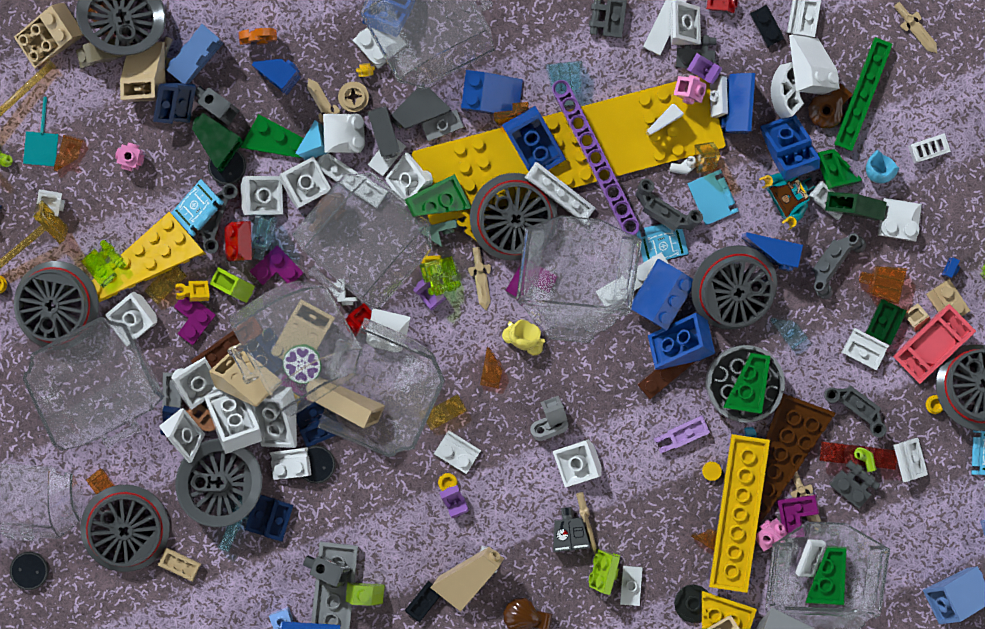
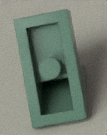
M456 220L418 228V231L421 235L442 247L439 233L443 232V235L454 233L457 224Z

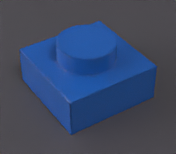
M954 257L949 258L942 276L946 278L956 276L960 269L958 265L960 260Z

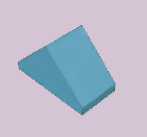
M314 120L296 151L297 155L308 160L313 156L317 158L327 154L324 152V126Z

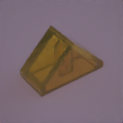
M714 142L695 145L697 173L716 170L720 151Z

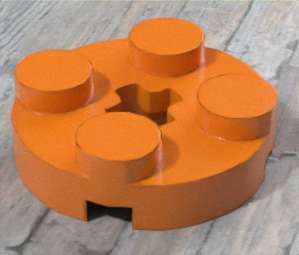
M255 28L250 33L249 29L239 31L240 45H249L251 42L263 45L268 44V42L277 41V30H274V28Z

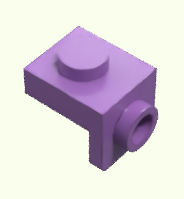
M696 53L687 70L713 84L722 68Z
M429 278L419 281L413 290L421 297L430 310H434L446 299L434 281Z
M457 485L440 492L441 499L448 508L451 518L458 517L469 511L465 498Z

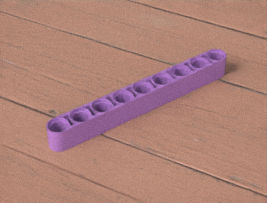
M565 80L554 82L551 89L621 230L627 235H635L639 230V223L570 85ZM558 83L565 85V93L558 94L555 88ZM568 100L572 101L575 105L571 112L566 111L564 108V104ZM575 118L583 120V126L580 129H576L573 126ZM585 135H589L592 138V143L589 146L582 144V138ZM594 152L600 154L601 158L598 163H593L590 159L591 154ZM603 169L609 172L607 180L599 178V173ZM610 187H616L618 190V194L613 198L608 195ZM619 204L626 206V212L622 215L616 211ZM628 221L634 222L635 228L633 231H626L625 224Z

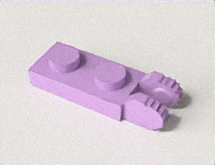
M701 415L668 430L667 433L654 438L656 443L670 437L672 443L659 449L661 454L707 435L710 431Z

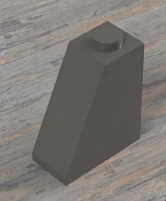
M422 82L392 113V123L399 129L403 127L407 130L449 113L451 108Z
M383 106L368 111L367 113L381 157L385 156L386 159L397 156L396 152L400 150L387 107Z

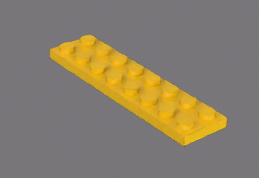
M731 434L709 587L748 593L770 443L768 439Z

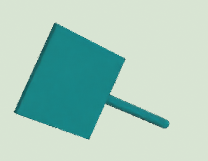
M47 97L43 98L40 133L26 131L23 164L56 167L58 134L44 133Z

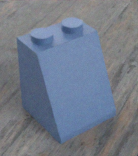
M978 566L966 568L923 589L939 624L961 622L985 607V580Z

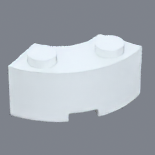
M792 62L780 65L771 83L772 103L781 119L792 117L804 104L800 97V92L796 91Z

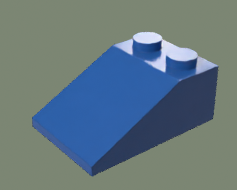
M466 70L461 110L516 117L519 114L523 79Z
M536 106L502 125L528 171H530L535 162L549 170L566 160Z
M748 232L742 234L741 238L754 249L763 253L771 263L779 266V270L790 272L798 268L803 245Z
M697 313L671 324L668 330L660 329L648 335L656 370L700 361L715 354L708 320Z

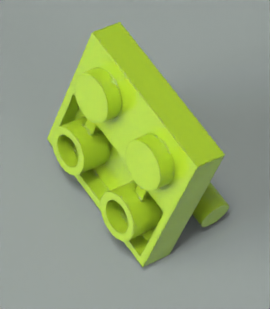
M598 549L593 559V571L589 575V587L603 594L610 595L614 580H617L618 564L621 555L611 554Z

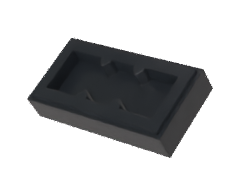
M429 580L404 610L419 623L440 598V595L431 589L433 583Z

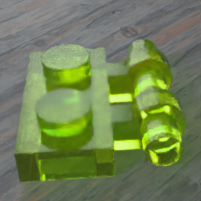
M106 240L100 242L102 251L98 252L94 249L81 260L82 264L103 288L118 276L114 271L117 267L123 269L126 266L122 256L114 251L113 245ZM108 257L111 258L109 263L106 261Z
M452 256L419 264L424 283L430 282L431 288L428 289L429 295H442L445 291L452 292L461 286L459 280H452V276L457 275ZM439 279H443L444 284H441Z

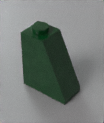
M202 113L200 117L198 116L194 120L192 130L218 172L222 173L243 141L240 136Z
M828 192L825 211L884 221L887 202L860 194Z

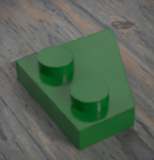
M835 149L817 153L820 157V169L828 190L857 184L862 181L859 175L856 177L849 170L851 166L841 158V155Z

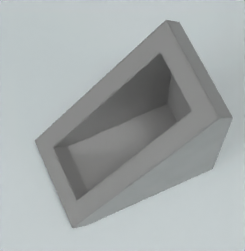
M559 396L540 402L550 427L567 421Z

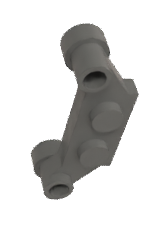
M642 179L638 184L635 196L640 199L644 208L642 211L675 232L676 229L691 231L702 222L703 215L700 211L691 210L688 215H684L653 195L652 191L655 186L650 179Z
M226 184L222 191L216 194L224 203L220 206L215 202L214 205L218 210L199 231L204 240L203 248L207 253L214 254L219 250V242L216 240L217 232L228 201L236 198L238 195V188L234 184ZM229 189L234 190L233 195L228 194ZM211 243L215 244V248L213 250H210L209 245Z
M852 233L841 240L836 241L834 239L812 269L815 273L814 288L821 299H829L832 296L833 289L829 285V281L850 251L853 250L856 253H860L865 250L866 242L861 236Z
M851 385L843 389L830 387L825 390L824 398L827 402L835 403L839 401L869 423L870 432L873 436L883 437L886 434L887 428L881 422L879 413L881 408ZM832 391L834 396L830 399L828 394ZM876 426H879L880 430L876 433L874 429Z

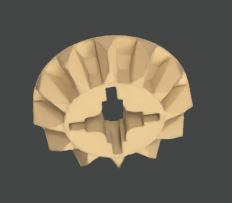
M348 82L341 87L338 100L346 111L358 112L363 110L368 104L369 94L363 84ZM352 89H354L356 95L362 96L356 99L355 105L351 99H345V97L351 96Z

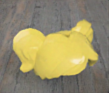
M522 319L518 320L515 324L511 321L508 322L509 326L502 333V338L506 343H512L515 347L527 351L530 355H538L543 351L545 339L540 338L541 331L538 326Z

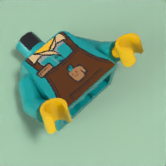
M780 173L759 178V181H765V186L762 188L767 189L780 214L785 219L782 221V224L788 222L790 227L787 230H791L803 218L808 208L810 197L807 192L815 188L814 182L810 177L800 182L798 177L785 181Z

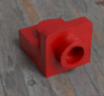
M707 0L706 9L734 13L738 0Z
M365 303L360 305L344 321L346 329L357 337L370 324L372 311Z

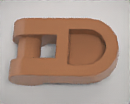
M202 403L192 410H186L202 430L213 431L215 429L209 410ZM198 410L203 413L199 418L195 416Z

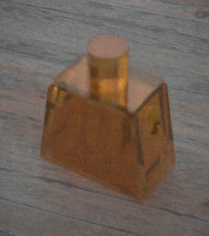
M874 266L872 273L861 271L859 283L869 285L867 293L892 304H899L907 268Z

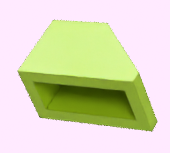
M219 267L210 282V285L245 303L248 302L255 288V285Z
M347 582L345 602L352 605L366 606L383 604L385 585Z

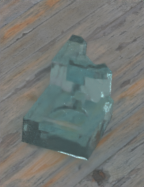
M771 319L772 324L792 350L808 339L797 323L791 320Z

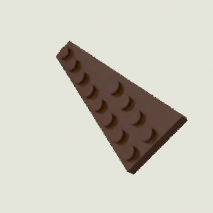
M783 393L765 439L770 440L757 529L802 465L810 450L815 446L817 440L835 416V412Z

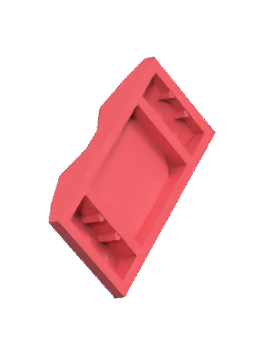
M948 304L932 317L918 333L910 338L893 357L921 384L964 344L976 330Z

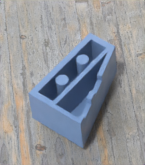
M201 24L190 40L181 48L178 56L168 63L167 66L169 68L167 71L181 83L189 84L224 43L207 27Z

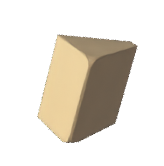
M919 304L910 308L904 316L915 333L930 321V316Z

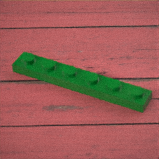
M877 37L873 38L833 145L848 151L853 150L892 48V43Z

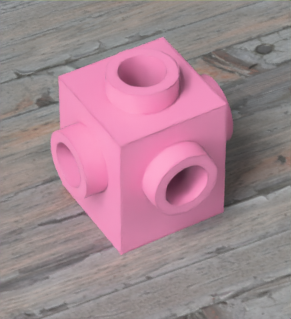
M678 76L674 95L682 98V102L686 104L702 103L707 84L701 82L700 78L696 76Z
M128 142L127 146L122 144L121 148L117 149L115 159H117L116 163L121 165V169L132 172L133 168L138 170L139 166H142L145 155H143L144 151L138 149L139 145ZM127 153H131L132 155L131 159L126 160Z
M777 518L771 522L766 520L759 525L760 528L756 532L755 540L762 550L765 551L772 546L777 548L783 544V539L788 533Z

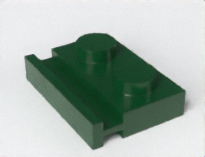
M880 299L865 333L891 345L907 310L884 299Z

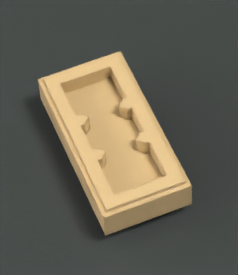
M166 548L158 566L193 582L201 563L170 548Z

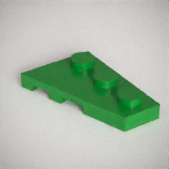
M258 114L241 148L301 158L296 154V151L304 138Z
M455 174L404 199L413 217L471 209V205Z
M750 353L723 408L762 414L771 356Z
M826 547L805 603L844 605L846 547Z

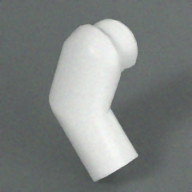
M689 156L681 164L671 163L669 172L688 174L696 167L697 160L695 157Z

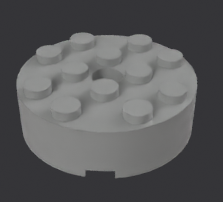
M739 345L728 348L715 357L708 368L705 386L709 401L721 415L734 421L748 423L767 417L778 407L785 389V379L780 364L769 352L755 346ZM750 353L771 356L762 414L723 408Z

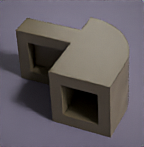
M116 38L110 39L108 44L115 45ZM91 43L84 44L82 48L76 50L80 69L97 63L111 62L122 57L121 55L104 52Z

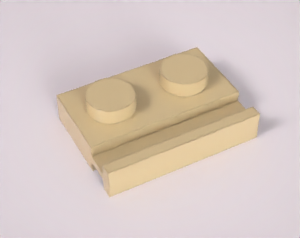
M947 279L925 294L937 313L948 304L961 316L970 312V309L950 279Z

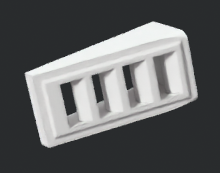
M672 104L646 131V134L648 136L654 134L682 117L684 113L675 104Z
M945 133L908 146L914 164L951 152ZM941 139L944 150H940L937 140ZM930 142H934L937 152L934 153ZM924 144H927L930 152L929 155H927ZM918 146H920L923 157H920L917 149Z

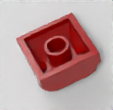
M251 221L231 222L226 225L225 255L228 262L252 260Z

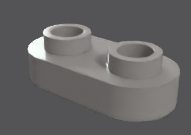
M543 418L534 422L530 430L535 440L543 441L564 433L568 429L569 424L568 421L559 423L562 424L560 427H556L557 425L550 427L547 419Z

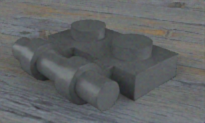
M594 0V3L591 4L592 18L589 20V34L597 35L598 28H603V36L622 39L627 0H607V5L601 4L602 0ZM600 11L606 12L604 22L599 21Z
M703 35L701 37L702 50L691 49V45H685V48H677L675 68H688L696 53L715 63V51L708 50V45H716L717 38Z
M850 460L846 464L850 469L848 474L841 469L829 485L860 509L872 495L867 488L871 486L877 490L880 484L873 475H868L862 470V466ZM858 475L864 481L862 484H859L853 478Z

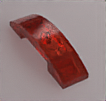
M821 441L819 461L847 464L851 460L855 464L858 463L859 465L866 466L865 462L856 459L854 456L855 450L861 447L873 453L877 468L896 470L897 457L895 450Z

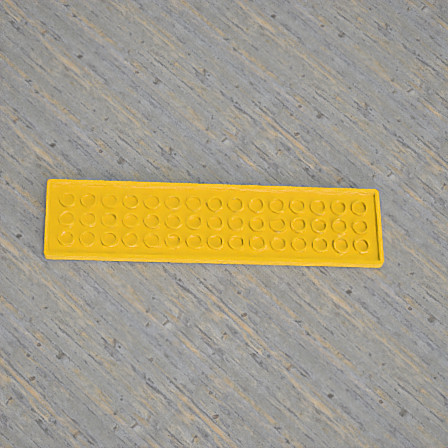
M700 78L701 82L707 84L705 95L703 96L702 103L694 102L693 105L682 102V98L674 95L677 83L675 81L581 106L615 177L725 147L726 144L719 118L711 117V88L709 82ZM672 104H675L684 113L682 117L649 136L646 134V131ZM558 112L543 116L542 118L566 158L565 161L548 171L571 189L597 182L563 113ZM575 118L573 126L576 129H580L583 126V120ZM503 127L412 152V158L423 171L426 170L431 173L433 177L432 185L455 174L470 205H472L474 197L480 188L494 177L506 173H522L527 175L529 172ZM585 135L582 138V144L589 146L592 143V138L589 135ZM594 152L591 154L590 159L593 163L600 161L599 153ZM606 169L601 170L599 178L601 180L608 179L609 172ZM509 187V194L514 203L515 187ZM520 187L519 202L523 199L528 188ZM504 189L499 191L497 195L505 194ZM532 191L528 200L534 199L538 195ZM494 196L489 201V203L492 205ZM501 199L498 202L499 208L507 205L506 199ZM486 206L485 211L493 210L492 208ZM462 210L470 216V210ZM462 211L431 214L428 215L430 224L435 225L465 216L461 213Z

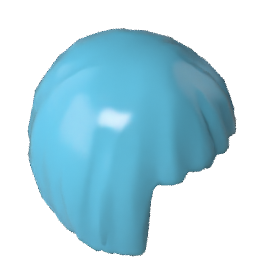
M876 150L870 156L866 164L867 176L875 183L882 184L891 181L899 170L896 163L891 158L883 155L879 150Z

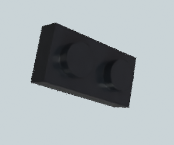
M767 5L749 14L767 48L784 39Z

